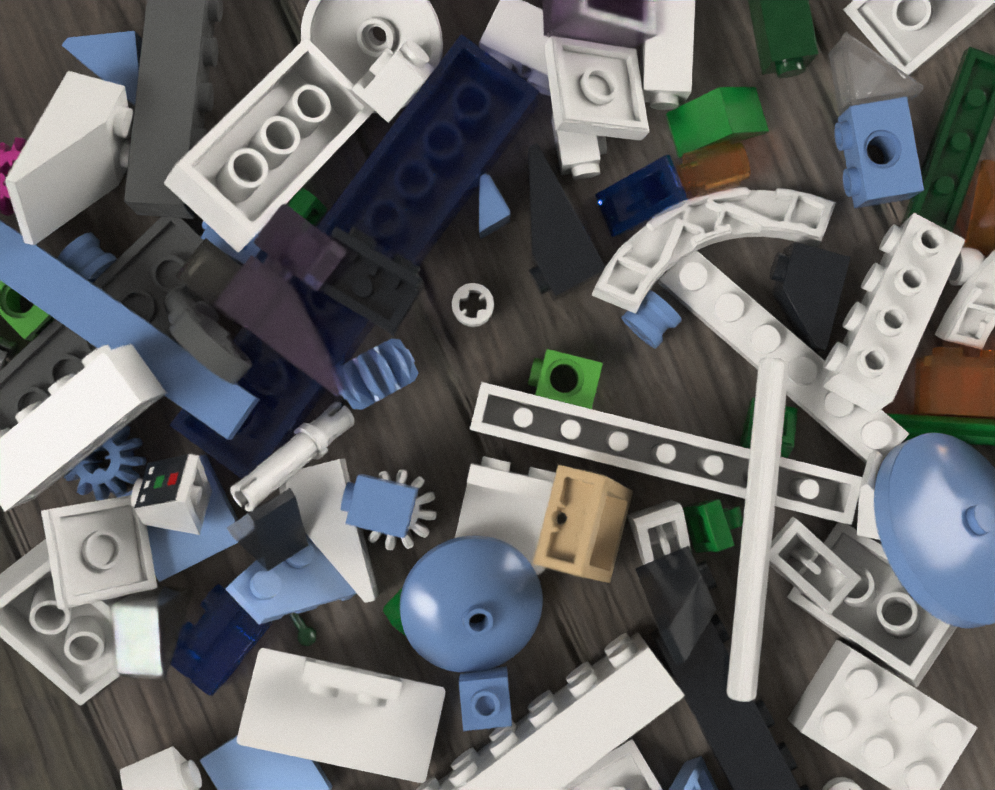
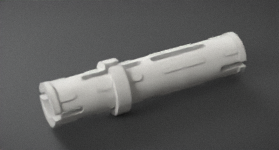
M334 402L315 420L300 425L294 430L296 435L231 487L230 491L234 500L241 507L245 505L246 511L251 512L256 509L265 498L282 486L312 459H320L328 452L326 447L354 425L355 420L351 411L344 405L337 412L341 408V403Z

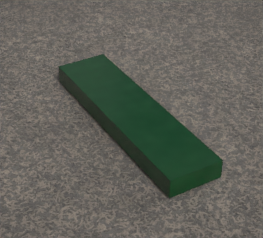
M969 47L963 52L921 168L924 191L910 199L901 224L915 213L953 232L995 116L994 55L973 47Z

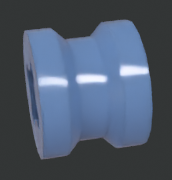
M91 232L85 233L73 240L57 258L92 283L117 260L113 254L105 253L100 248V240Z
M651 290L644 297L636 314L627 311L621 317L623 322L640 339L654 349L662 343L663 333L668 328H675L682 321L678 313L664 299Z

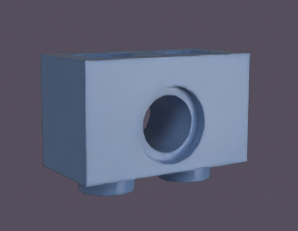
M907 97L850 106L838 117V123L835 124L834 129L835 142L839 151L844 150L847 169L843 171V186L846 195L852 197L854 209L908 200L924 191ZM868 145H875L881 149L884 155L883 164H876L870 160L867 155Z

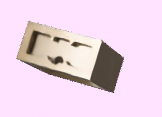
M558 465L533 564L610 583L633 491L607 476ZM560 513H565L567 520L561 525L557 522V516Z

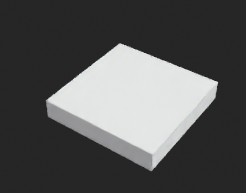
M550 36L544 44L555 130L642 141L649 133V126L636 49Z
M131 495L41 511L58 609L71 608L157 588L147 525L142 524L134 507H132Z

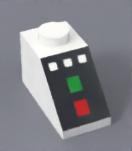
M186 454L147 464L144 478H138L135 481L131 494V505L134 507L143 525L200 535L212 493L200 457L198 455Z

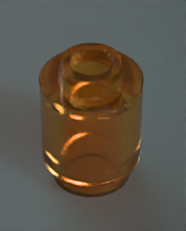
M724 141L683 153V164L676 166L677 177L684 193L690 191L692 196L697 198L739 187L741 181L749 179L751 176L749 159L741 142L731 144L729 141Z

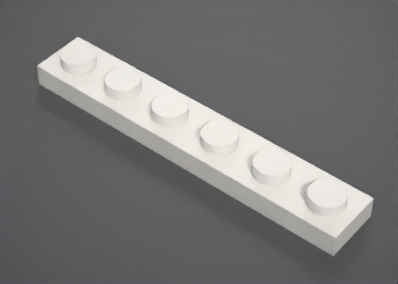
M694 251L679 260L659 279L658 283L757 370L761 358L787 360L789 372L786 395L865 464L870 453L877 450L886 457L894 447L901 444L909 435L905 429L883 410L880 409L873 414L822 387L829 373V370L824 368L825 360L698 251Z

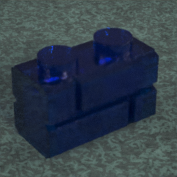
M218 583L201 602L200 607L206 612L194 625L187 621L170 641V644L176 649L167 659L168 663L183 676L188 677L193 684L209 696H213L222 688L274 623V621L259 625L226 591L229 584L224 588Z

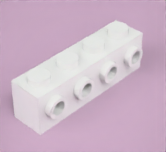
M915 213L900 227L895 224L890 227L879 247L881 251L885 252L880 264L874 263L862 282L861 288L867 292L861 303L856 302L852 306L843 322L842 327L848 330L843 343L837 342L833 346L825 360L824 368L828 369L829 373L822 387L873 414L894 400L965 239Z
M132 344L112 350L108 345H104L94 350L82 360L85 366L83 370L77 375L71 373L55 382L48 389L52 396L43 403L42 401L35 402L20 411L15 416L18 424L11 430L10 428H5L0 431V505L4 511H8L38 497L167 393Z

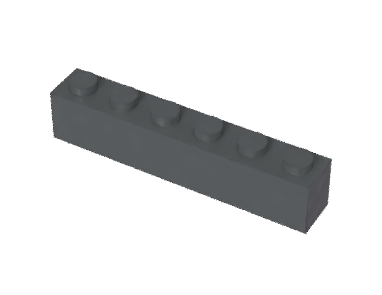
M147 0L124 202L137 215L194 219L195 212L170 190L164 182L175 165L208 134V130L204 129L205 112L212 111L214 102L213 85L209 83L210 66L216 67L218 62V41L216 37H213L215 22H221L223 0Z

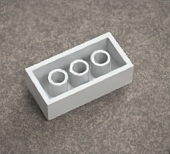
M306 37L175 165L164 184L239 253L375 110L352 90L355 85Z

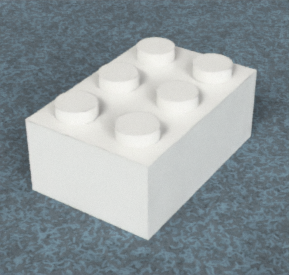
M839 640L835 641L788 717V720L801 733L891 790H940L977 729L970 722Z

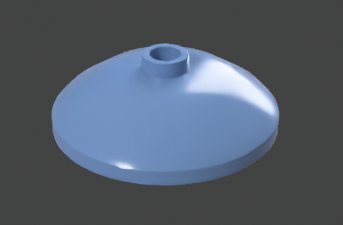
M472 535L457 537L429 550L416 562L409 572L400 596L401 622L405 635L412 647L431 664L453 672L470 673L485 671L510 660L529 642L536 631L542 613V589L538 576L530 562L512 545L488 536ZM482 613L485 615L484 619L479 623L469 622L474 614Z

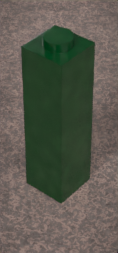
M748 0L761 74L777 73V78H789L804 73L806 71L805 68L819 54L809 0Z

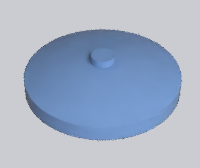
M925 433L897 445L884 458L876 477L874 489V513L878 535L894 573L906 591L922 608L947 624L961 628H977L995 623V468L972 446L956 437L943 433Z

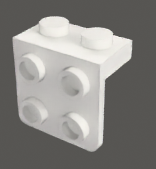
M483 456L481 465L475 463L470 465L455 538L478 535L502 540L518 549L530 562L536 574H541L545 567L533 564L556 472L530 467L528 475L509 471L511 462Z

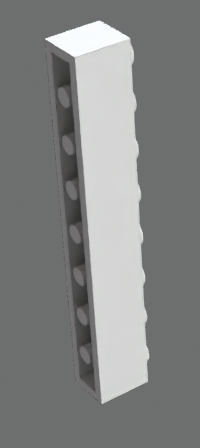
M481 382L470 430L746 499L750 449ZM780 457L775 506L852 525L862 477Z

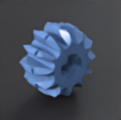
M390 339L338 367L334 376L344 400L347 399L353 409L362 410L414 382L419 373L409 349L405 348L400 339Z
M126 425L66 473L63 478L67 481L80 479L77 493L87 495L93 490L96 500L107 499L110 491L116 497L123 496L127 493L125 482L135 484V481L141 478L132 468L133 466L146 464L147 460L145 457H134L133 453L134 450L142 446L143 442L140 438L127 440L130 434V427ZM99 451L109 452L110 455L105 457V459H111L108 468L99 467L98 464L103 462V460H97Z

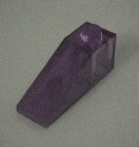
M251 255L214 304L337 397L341 396L347 388L299 291L288 283L293 273L270 256L262 263Z

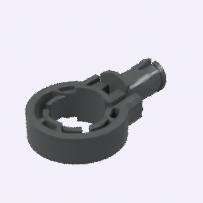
M176 288L170 291L164 299V307L169 314V321L172 324L169 330L174 338L212 373L230 384H237L253 366V363L247 354L229 337L230 333L217 323L219 320L217 311L210 304L197 302L191 292L188 293L189 291L186 288Z

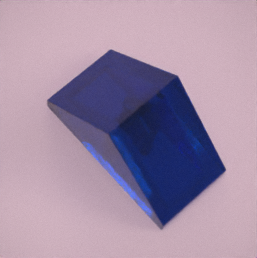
M665 155L595 194L612 237L644 226L652 218L682 207L688 200L670 155Z

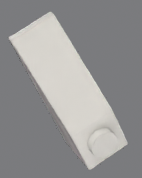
M345 458L302 468L279 487L280 494L291 488L296 496L307 536L365 603L375 601L379 592L363 528L345 524L348 512L340 510L346 484L351 482Z

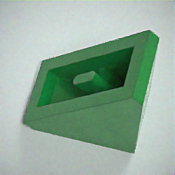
M718 87L667 112L665 115L678 159L769 132L756 87Z

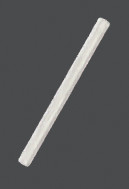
M761 358L758 366L727 683L728 697L742 702H749L755 699L757 693L789 372L788 361L779 358Z

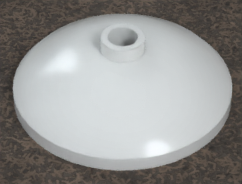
M309 0L304 11L301 25V42L307 37L354 85L369 71L370 67L387 48L395 54L407 40L415 42L426 52L429 57L428 63L435 69L403 107L418 99L434 80L441 62L443 40L437 14L429 0ZM373 27H381L385 31L386 41H379L374 37Z

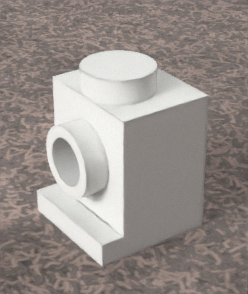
M407 40L395 54L387 48L352 90L389 123L435 68L428 63L429 57L426 52L415 42Z
M552 114L551 122L560 175L572 173V178L576 180L600 175V155L607 154L606 137L556 131Z

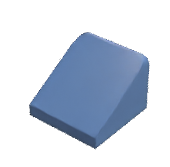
M486 173L480 176L479 181L480 239L508 224L511 219L509 207L490 175Z

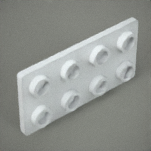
M261 648L258 651L237 736V743L242 746L424 783L428 773L446 691L442 686L278 650Z

